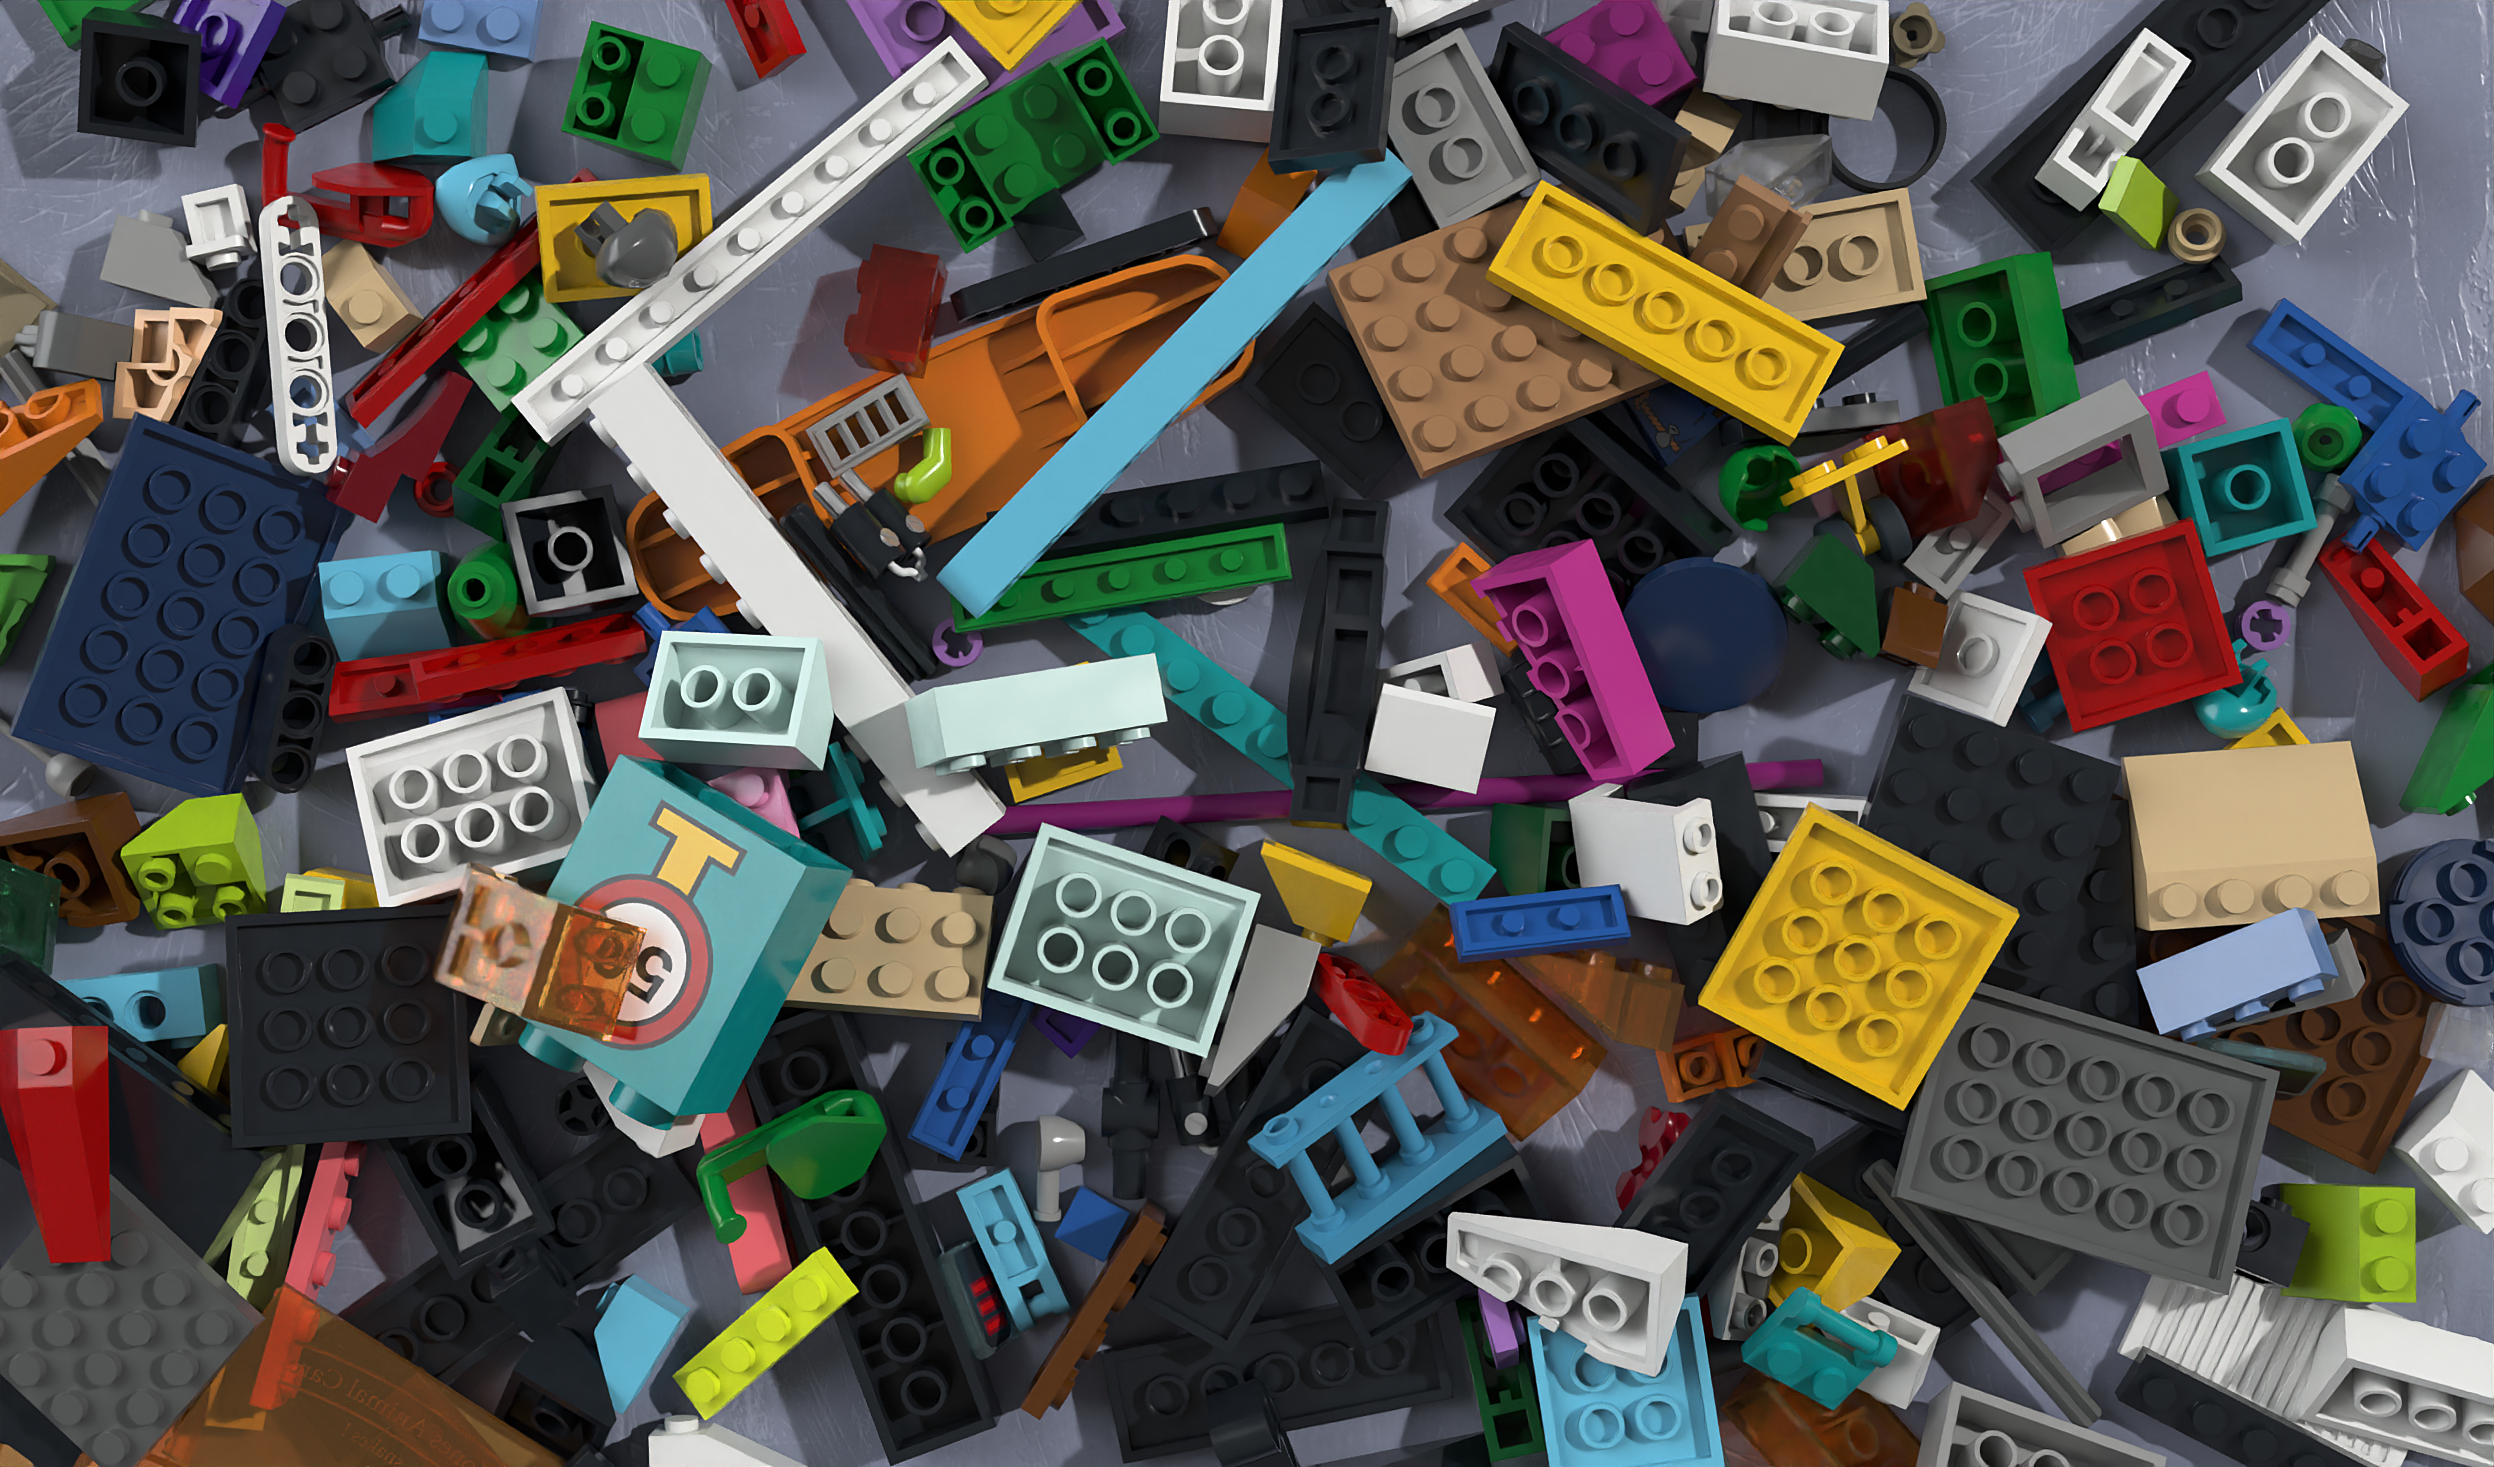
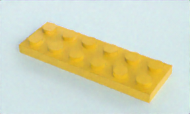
M1542 179L1485 276V280L1788 447L1796 438L1845 348L1841 343L1657 242L1642 236L1635 230Z

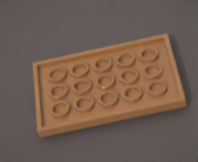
M1562 183L1555 186L1556 188L1564 191L1565 193L1575 197L1576 199L1586 203L1587 205L1595 208L1596 210L1624 224L1623 222L1613 217L1612 215H1610L1609 213H1607L1606 211H1604L1603 209H1601L1600 207H1598L1597 205H1595L1594 203H1592L1591 201H1589L1588 199H1586L1585 197H1583L1567 185ZM1532 195L1327 272L1325 282L1421 479L1670 382L1485 280L1489 267ZM1663 217L1659 231L1647 236V238L1684 257L1665 217Z

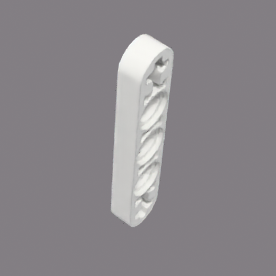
M291 195L281 197L264 207L259 217V237L277 452L280 462L286 470L294 475L305 477L323 472L332 466L337 455V438L319 222L316 211L310 203L301 197ZM287 210L289 219L298 221L300 226L298 230L290 235L288 228L279 226L277 218L285 215ZM291 246V250L301 247L303 253L294 252L280 256L279 250ZM285 265H294L304 273L306 289L303 294H290L282 286L280 273ZM291 321L302 323L310 332L311 344L305 352L292 349L286 342L285 328ZM297 377L305 378L315 389V402L309 409L299 407L291 399L290 385ZM314 416L317 418L316 424L305 427V424L293 425V419L303 420ZM306 438L308 444L317 445L318 455L309 458V463L307 455L298 454L296 449L297 444L305 441Z

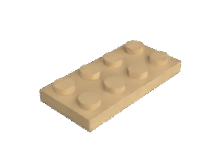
M1908 187L1794 207L1793 209L1802 214L1805 211L1813 214L1808 228L1761 300L1802 323L1926 300L1927 296ZM1710 222L1687 226L1682 229L1687 259Z

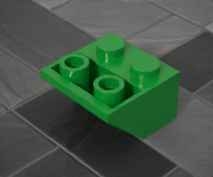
M591 20L561 131L622 155L682 172L712 63L700 51Z

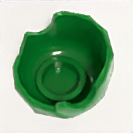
M1775 442L1749 444L1736 451L1720 469L1718 476V496L1720 502L1742 530L1759 533L1765 532L1768 529L1767 520L1770 516L1776 513H1789L1791 511L1792 504L1784 507L1780 496L1794 490L1789 479L1801 474V465L1784 445Z

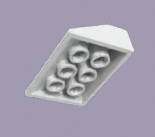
M562 686L346 749L380 907L438 904L441 899L473 889L486 890L494 895L556 877L600 793V788L569 699Z

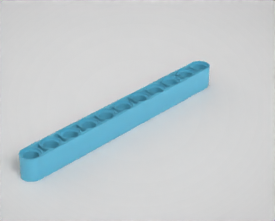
M1387 147L1384 162L1337 167L953 557L938 574L936 580L976 619L980 618L1406 186L1414 174Z

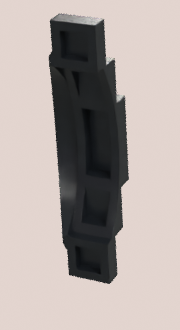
M1334 498L1330 529L1322 541L1305 599L1290 675L1287 707V753L1289 773L1294 782L1289 816L1292 826L1350 830L1355 785L1360 783L1366 736H1371L1384 638V628L1381 622L1388 577V568L1385 561L1392 508L1389 501Z

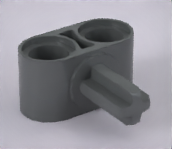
M40 310L38 325L26 324L23 327L22 333L15 334L14 343L19 345L20 352L24 357L33 358L32 367L115 382L117 362H131L134 327L75 314Z

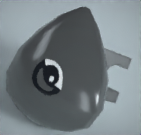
M605 200L573 231L596 255V276L601 282L618 288H645L669 276L678 256L676 227L669 214L661 210L645 208L633 215L634 218L628 223Z

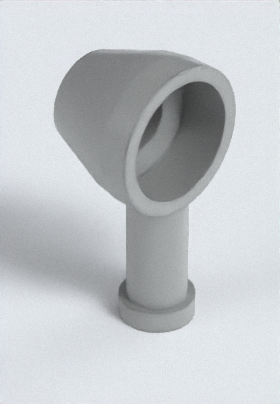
M1037 1115L1035 1125L1037 1198L1036 1207L1033 1209V1218L1035 1220L1053 1222L1061 1219V1208H1059L1060 1169L1084 1160L1085 1131L1082 1124L1058 1116Z

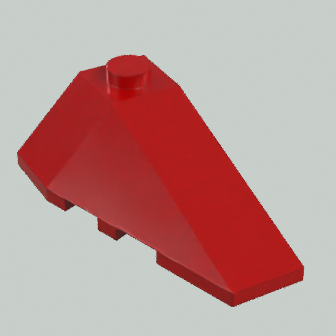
M65 1026L0 1030V1106L50 1263L111 1261L108 1026Z

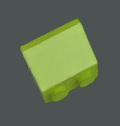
M2280 1182V1201L2294 1208L2292 1216L2310 1223L2289 1288H2280L2281 1296L2353 1302L2416 1303V1204L2414 1187L2392 1184Z

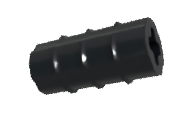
M1526 660L1501 675V682L1511 698L1510 703L1515 705L1525 722L1524 728L1530 731L1538 745V752L1543 754L1553 774L1558 775L1582 762L1554 719L1559 712L1556 704L1551 697L1541 690L1537 692L1526 672L1532 669L1531 664Z

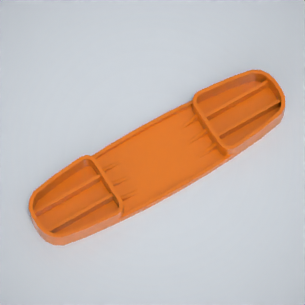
M1183 254L1128 268L1052 294L1042 304L981 326L894 364L823 398L772 426L758 427L719 450L779 525L783 513L788 508L799 502H804L829 530L835 519L812 496L814 488L822 482H827L849 506L856 503V501L838 483L840 477L833 480L809 438L806 429L903 372L932 424L929 428L951 429L952 476L949 483L929 502L918 505L912 502L904 503L895 495L894 482L896 477L900 473H908L924 459L923 431L853 470L875 493L883 488H887L911 515L916 516L922 521L923 527L932 536L931 541L924 548L926 549L986 523V512L1001 510L1231 275L1227 269L1208 257ZM1256 339L1169 427L1194 414L1242 381L1253 363ZM896 395L886 400L899 425L909 420ZM876 406L866 411L880 437L890 432ZM856 417L846 422L861 449L870 444ZM836 428L826 433L841 460L851 455ZM654 490L639 500L627 519L625 540L634 576L646 598L652 602L657 610L675 620L689 621L706 605L711 608L720 620L740 615L741 612L736 606V602L741 599L740 595L728 581L720 585L708 573L699 559L705 552L691 535L684 540L670 526L663 515V512L669 507ZM799 548V550L803 553V555L807 558V560L811 563V565L815 568V570L819 573V575L823 578L827 585L831 586L830 582L824 577V575L817 569V567ZM846 549V551L852 556V558L858 563V565L864 570V572H868L860 564V562Z

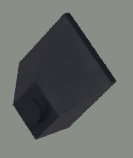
M555 1325L535 1338L513 1369L491 1422L563 1465L587 1442L601 1453L617 1418L597 1348L587 1343L584 1337L574 1329Z

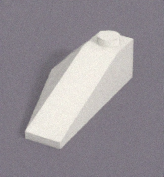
M1452 1212L1448 1216L1447 1268L1501 1301L1507 1302L1513 1299L1541 1316L1538 1323L1550 1331L1555 1332L1560 1328L1587 1345L1584 1351L1601 1362L1656 1377L1660 1372L1685 1296L1688 1244L1633 1229Z

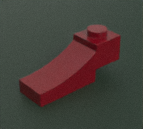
M441 367L432 385L420 402L390 433L361 452L350 447L345 457L341 455L336 457L324 479V486L329 487L325 498L377 524L402 473L423 483L473 381Z

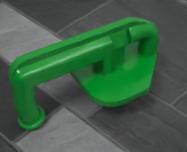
M862 1090L827 1092L703 1157L696 1170L697 1180L708 1216L716 1230L715 1236L717 1240L722 1244L733 1243L744 1234L747 1228L745 1217L736 1214L733 1208L727 1185L767 1164L772 1167L796 1196L803 1199H818L828 1196L861 1179L887 1132L881 1110L873 1096Z

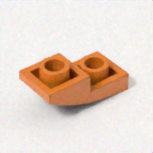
M1739 1025L1654 1048L1668 1102L1679 1103L1711 1093L1716 1088L1719 1090L1726 1087L1738 1088L1756 1082V1080L1744 1076L1758 1035Z

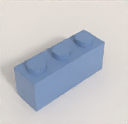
M2298 907L2136 970L2160 1035L2182 1037L2184 1043L2199 1041L2216 1034L2215 1024L2235 1017L2237 1023L2260 1018L2271 1012L2268 1006L2269 1003L2289 997L2290 1002H2298L2315 997L2325 991L2322 983L2340 977L2315 912Z

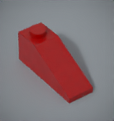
M2347 530L2321 547L2315 561L2382 662L2415 700L2420 703L2467 672L2470 644L2374 537L2365 546L2361 554L2354 553L2344 546L2345 544L2340 539L2349 531Z

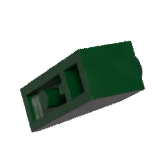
M522 413L512 422L503 415L452 483L454 517L493 539L504 543L507 537L499 505L537 497L572 431L551 447L542 439Z
M1474 1296L1455 1300L1492 1467H1550L1523 1344L1518 1345L1519 1365L1497 1370L1479 1308V1297Z

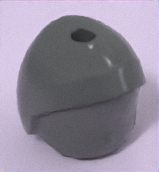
M980 834L960 850L956 860L955 879L962 885L984 891L986 896L1003 892L1012 880L1018 858L1017 853L1003 840L987 834Z

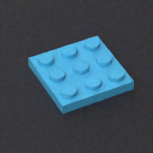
M1697 1292L1685 1294L1660 1372L1656 1377L1601 1362L1584 1351L1587 1345L1560 1328L1552 1332L1540 1325L1538 1321L1541 1316L1527 1317L1550 1467H1725Z

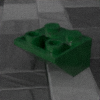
M1830 532L1810 537L1771 584L1782 601L1781 603L1785 608L1787 618L1797 625H1800L1802 621L1812 625L1821 633L1816 639L1819 645L1840 661H1843L1845 658L1851 661L1873 659L1880 651L1873 568Z

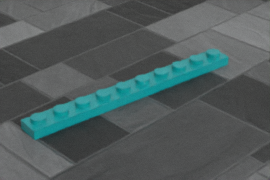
M1138 606L1059 619L1112 659L1155 653L1163 696L1293 791L1294 782L1288 767L1287 715ZM1363 771L1361 772L1360 783L1355 785L1350 830L1347 832L1449 907L1453 902L1475 900L1497 870Z

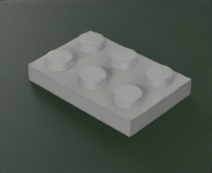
M1461 27L1394 64L1387 136L1401 162L1414 174L1411 180L1438 230L1482 214L1541 181L1543 177Z

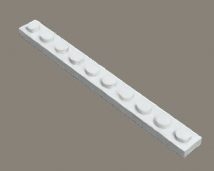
M949 36L673 265L669 276L653 285L647 286L511 399L513 404L551 447L592 414L591 410L587 407L591 402L640 363H654L988 86L989 83L985 75L955 40Z

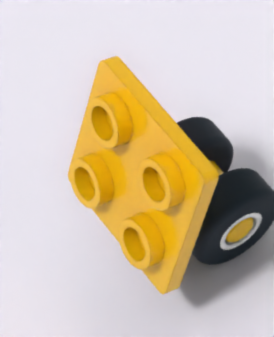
M1884 435L1841 455L1844 467L1840 469L1836 468L1833 460H1829L1789 479L1794 490L1780 496L1785 507L1829 486L1843 518L1839 515H1833L1816 523L1813 528V536L1830 532L1863 561H1865V556L1875 552L1883 562L1893 563L1908 556L1912 551L1910 532L1893 500L1886 494H1878L1861 502L1855 478L1856 473L1908 450L1909 447L1905 438L1891 445L1888 444Z

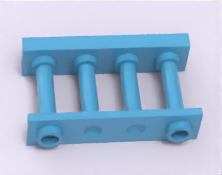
M1427 1010L1421 1015L1410 1018L1414 1027L1405 1052L1402 1055L1391 1056L1373 1050L1287 1113L1269 1120L1261 1132L1247 1141L1252 1151L1277 1169L1284 1164L1287 1165L1312 1211L1310 1217L1296 1226L1295 1230L1303 1245L1330 1265L1508 1132L1498 1113L1472 1097L1466 1101L1464 1100L1439 1051L1460 1035L1455 1026ZM1420 1064L1446 1112L1442 1119L1422 1134L1395 1084ZM1375 1097H1377L1401 1143L1399 1151L1379 1166H1376L1350 1117ZM1331 1130L1357 1177L1352 1186L1333 1200L1330 1198L1305 1151L1307 1147Z

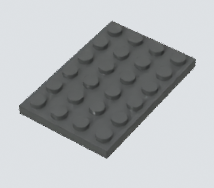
M1980 982L1918 1086L1890 1197L2210 1293L2229 1295L2280 1072Z

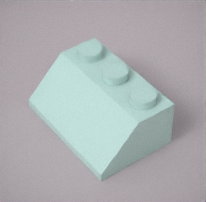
M662 631L638 738L668 762L823 771L834 719L823 642L819 638Z

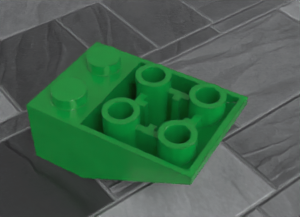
M2494 659L2452 690L2398 804L2403 811L2443 815L2445 813L2447 816H2452L2461 812L2476 800L2477 796L2473 791L2489 779H2492L2494 782Z

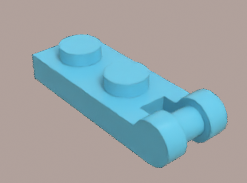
M1008 1166L959 1188L956 1192L1020 1332L1038 1326L1037 1319L1053 1312L1056 1316H1060L1073 1310L1070 1296L1059 1278L1010 1167ZM1039 1279L1044 1292L1027 1299L1021 1286Z

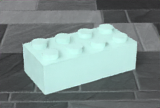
M1155 653L935 687L905 701L916 768L935 767L937 777L971 771L970 768L986 765L985 758L989 757L991 767L993 768L1025 762V759L1041 756V749H1044L1046 758H1055L1079 753V750L1096 747V740H1098L1100 750L1133 744V741L1150 738V727L1168 721Z

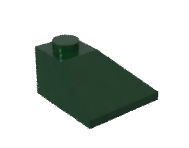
M1494 802L1488 859L1497 870L1496 872L1510 896L1581 888L1569 808Z

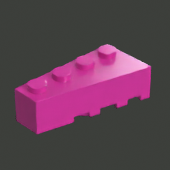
M1592 538L1513 555L1470 581L1478 597L1482 599L1488 595L1502 619L1495 624L1506 642L1508 643L1515 639L1531 664L1532 669L1526 672L1537 692L1541 690L1551 697L1556 704L1559 712L1554 719L1593 781L1633 776L1675 747Z

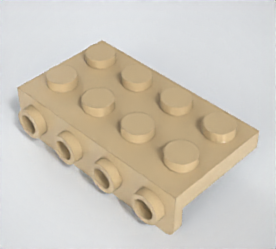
M849 879L782 1007L981 1022L993 924L997 922L998 914L994 897L986 896L984 891L971 887H958L953 890V893L933 892L927 886L917 883H902L897 886V889L875 887L873 883L862 879Z

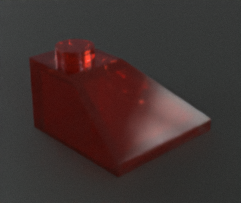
M1984 395L1925 413L1862 436L1864 444L1883 435L1889 445L1905 438L1909 447L1908 450L1872 466L1880 493L1889 496L1896 504L1907 524L1911 538L1978 517L2001 451Z

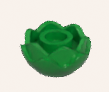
M2323 403L2312 404L2291 424L2301 465L2309 470L2316 472L2339 470L2348 465L2361 448L2363 435L2354 413L2346 407ZM2328 435L2331 437V440L2328 443H2322L2320 437Z

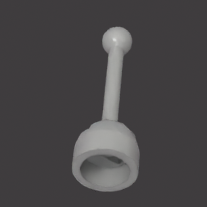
M0 718V732L47 765L45 770L46 783L53 792L67 802L78 799L90 787L97 774L96 765L66 753L54 757L35 743L13 737L9 733L11 725Z

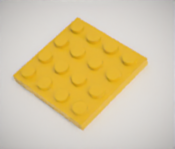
M1809 801L1699 994L1698 1004L1904 1111L2020 915L2018 909Z

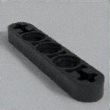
M1201 207L970 285L950 294L949 298L958 323H968L1196 246L1219 235L1210 207Z

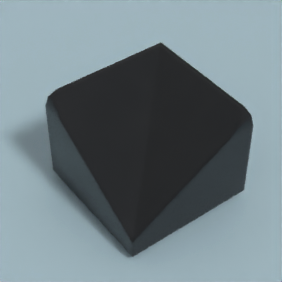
M1056 187L1044 193L1011 218L1015 230L1035 263L1064 254L1087 240Z

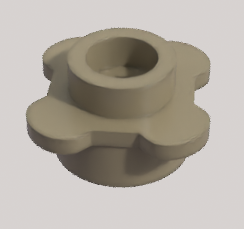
M1920 2L1911 3L1907 7L1906 12L1896 19L1889 18V45L1895 54L1894 63L1896 66L1912 69L1917 64V60L1927 53L1936 54L1943 49L1945 35L1942 31L1938 30L1937 24L1929 14V9L1925 4ZM1914 31L1917 35L1916 40H1908L1907 32Z

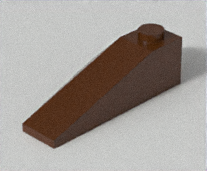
M126 791L78 799L1 821L0 908L8 910L9 894L12 890L11 910L15 911L20 868H22L23 874L17 905L20 918L26 919L28 913V919L39 920L44 915L68 919V926L92 928L136 919L139 916L141 897L120 856L122 848L143 833ZM6 869L10 871L14 876L11 882L3 880L1 870ZM42 884H48L51 887L50 894H45L41 890Z

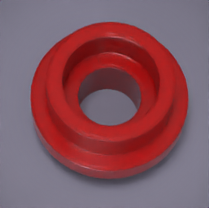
M448 462L432 463L423 483L417 480L414 481L413 494L419 508L433 517H453V493L448 499L440 501L435 495V487L442 480L449 481L452 486V483L461 473L462 469Z

